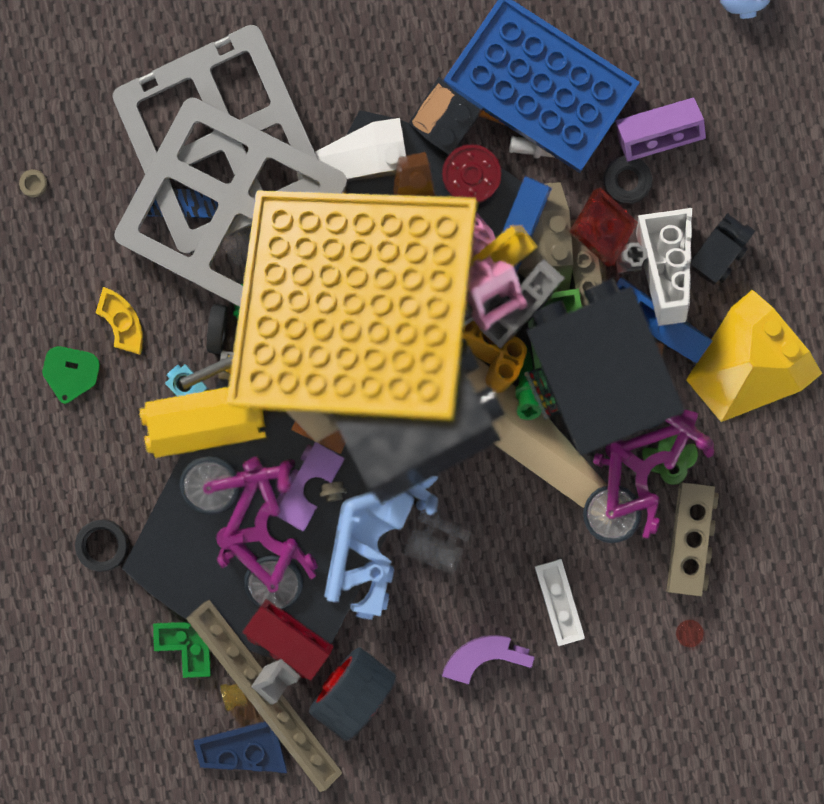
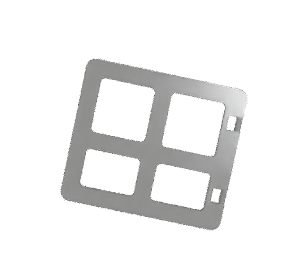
M248 25L225 38L203 46L153 70L141 78H136L116 88L113 93L114 103L145 174L157 150L139 111V103L188 79H192L203 102L229 114L212 75V69L245 52L250 53L271 103L268 107L240 120L262 132L276 125H281L290 146L318 159L266 40L257 26ZM232 42L234 50L220 56L218 48ZM155 78L158 86L144 92L142 84ZM213 130L211 134L183 146L178 158L180 161L191 166L216 153L225 152L233 173L236 175L247 153L242 143ZM303 175L301 180L276 192L317 193L320 183ZM168 178L159 191L156 201L177 249L184 254H191L196 250L209 223L196 229L190 228L171 185L170 178ZM258 178L249 193L254 199H256L257 191H263ZM238 215L226 237L251 226L253 220L244 215Z
M189 98L180 108L115 230V239L122 246L241 307L244 286L213 271L211 263L235 218L238 215H244L253 220L256 199L252 198L249 193L265 162L268 159H273L319 182L320 188L317 193L343 194L348 180L342 171L197 98ZM202 123L248 146V152L231 183L225 184L179 160V154L195 124ZM168 178H172L218 202V208L191 257H186L140 232L143 221L165 180Z

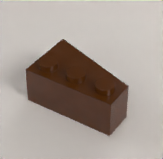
M426 152L398 157L393 196L435 197Z

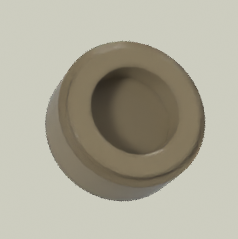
M28 170L20 177L19 186L25 195L33 198L39 197L47 189V179L38 170Z

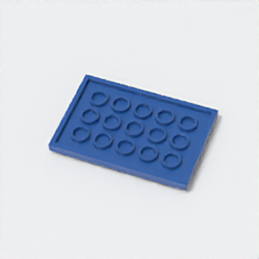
M498 0L444 78L446 82L485 107L484 112L579 173L640 83L513 0Z

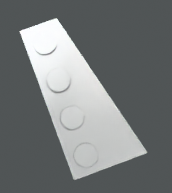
M692 208L638 215L636 236L640 245L647 248L648 258L643 261L658 326L686 322L689 306Z

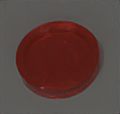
M685 620L676 629L677 640L685 647L697 646L703 639V628L694 620Z

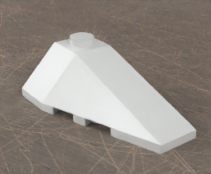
M400 118L372 122L315 151L317 158L342 171L346 175L348 182L396 175L398 157L406 156ZM297 172L298 181L303 177V174Z

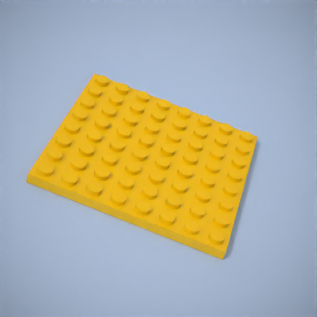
M257 191L227 404L230 407L453 420L477 210L476 199Z

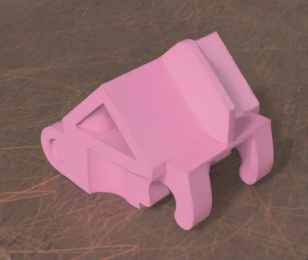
M488 257L483 261L476 260L474 266L470 268L466 301L473 309L471 317L483 331L488 330L491 324L517 309L523 310L527 307V302L521 294L522 290L513 266L502 261L494 263L491 257ZM498 294L501 298L508 296L511 299L486 315L484 314V302Z

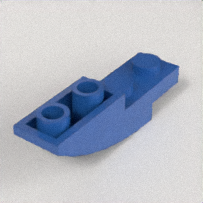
M620 277L617 282L619 290L622 291L632 286L652 335L683 356L698 363L713 340L687 321L658 326L652 298L625 278Z

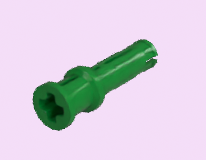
M526 344L527 354L518 375L515 397L519 401L517 407L518 417L523 420H533L541 415L542 409L538 403L537 392L528 374L529 371L533 370L532 347Z

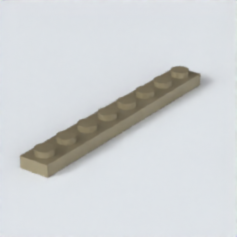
M211 601L204 602L186 619L320 792L325 791L342 774L341 770L283 695L280 696L277 703L270 705L251 688L263 669Z

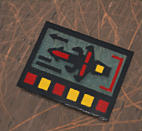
M542 367L526 372L524 375L527 377L533 395L543 413L544 420L560 414V408Z

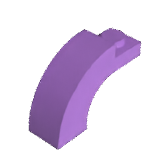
M502 635L482 636L465 643L457 649L445 665L442 676L469 684L474 670L485 661L502 659L531 668L534 656L529 654L530 649L514 645L513 649H509L510 637Z

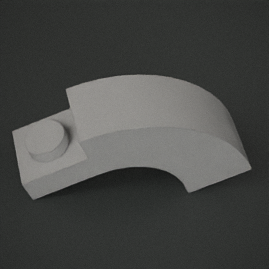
M545 260L541 261L520 286L521 294L527 302V307L523 310L517 309L491 324L490 328L486 331L480 330L501 348L533 318V312L545 305L554 294L555 289L564 280V277Z

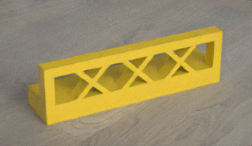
M512 225L471 258L470 268L474 266L476 260L483 261L488 257H491L494 263L502 261L515 267L536 250L538 246L522 225Z

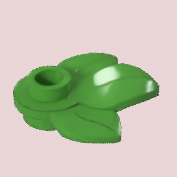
M677 435L660 440L658 448H644L642 452L643 460L645 461L650 455L658 452L670 451ZM685 445L675 465L679 469L677 474H671L665 468L664 463L656 465L651 471L660 473L661 478L668 484H680L687 476V469L692 467L697 461L698 452L696 445Z

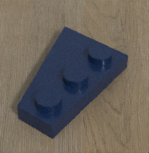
M266 721L193 740L200 768L288 773L280 740Z

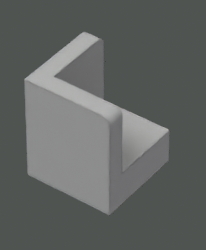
M278 660L264 666L251 688L272 705L277 703L288 685L298 682L300 676L283 660Z

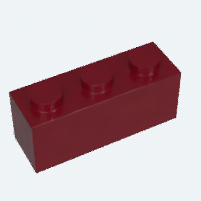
M265 599L243 630V633L247 635L246 637L251 643L263 646L275 660H283L300 677H306L310 681L334 647L268 599Z

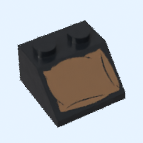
M438 77L409 124L428 141L450 155L455 149L459 148L485 107Z

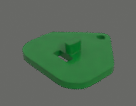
M57 346L47 352L42 374L59 401L67 404L96 385L100 363L98 358L90 352ZM66 363H76L78 367L77 369L68 368ZM64 395H67V400H63Z

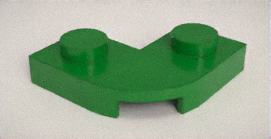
M189 622L153 623L154 651L182 650L183 678L211 676L210 649Z

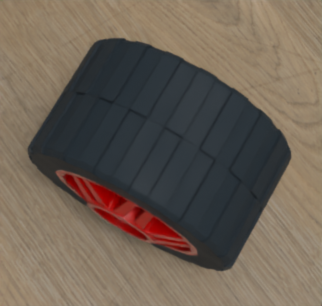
M356 648L328 677L312 702L309 712L341 739L348 741L377 712L391 691L396 675L363 648Z

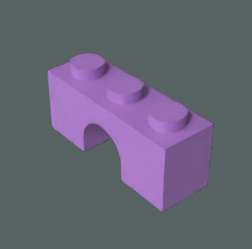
M315 442L313 447L308 444L300 458L304 461L300 470L294 469L289 477L291 485L286 495L280 493L277 498L280 508V514L277 517L302 531L306 529L318 506L306 499L304 495L305 484L314 477H321L332 483L345 458Z

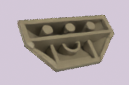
M547 183L545 185L552 187V190L532 236L538 248L522 260L518 273L526 280L536 266L545 260L564 277V280L554 291L560 292L570 289L573 270L570 213L561 183Z

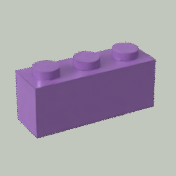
M694 98L615 120L618 140L627 162L706 139L704 118Z

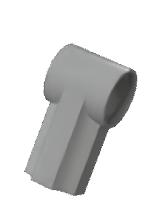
M639 242L614 246L618 274L627 271H642V263L648 258L647 248L642 247Z

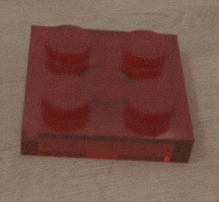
M598 188L592 192L569 232L605 265L611 266L617 261L638 222L602 188Z

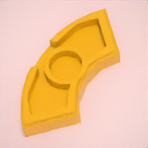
M103 287L96 314L104 317L112 326L115 335L114 347L141 355L143 332L135 310L118 293Z

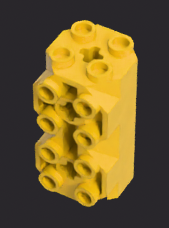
M229 387L145 402V408L140 409L142 424L148 426L149 436H145L147 452L154 453L155 458L267 438L266 432H260V428L265 427L263 410L230 407L227 404Z

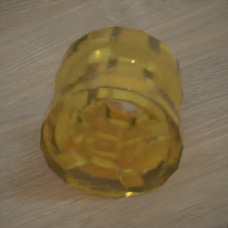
M236 682L232 685H220L227 712L239 705L242 707L249 706L248 698Z

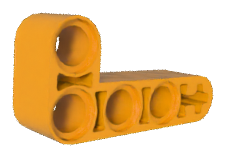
M473 320L463 327L462 339L465 338L475 357L490 364L485 379L487 387L491 386L495 393H502L518 377L527 354L526 345L521 339L514 336L504 346L499 348L480 330L481 328Z

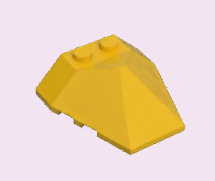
M751 290L730 308L715 332L712 343L698 363H696L686 381L719 421L723 422L802 391L818 378L822 372L810 351L777 311L755 291Z

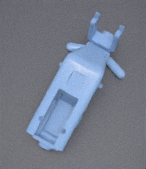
M437 476L422 482L383 504L378 501L372 492L348 498L342 503L324 594L327 600L338 602L341 589L347 590L353 585L372 580L369 592L365 598L358 603L351 604L350 608L352 611H356V616L360 618L373 619V615L381 616V611L387 608L389 594L385 593L387 582L391 583L394 566H390L391 561L379 552L377 548L378 539L389 530L401 529L414 502L413 496L419 499L416 503L418 510L425 509L429 515L436 512L438 499L426 491V488H429L438 479ZM349 547L371 560L362 567L344 571Z

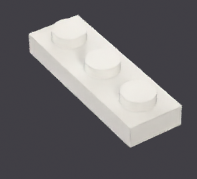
M562 559L535 566L558 646L585 639Z

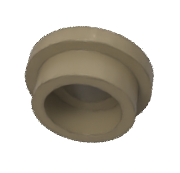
M343 482L328 483L321 486L322 492L319 494L320 498H326L327 502H335L343 499L342 495L347 493V488H344Z

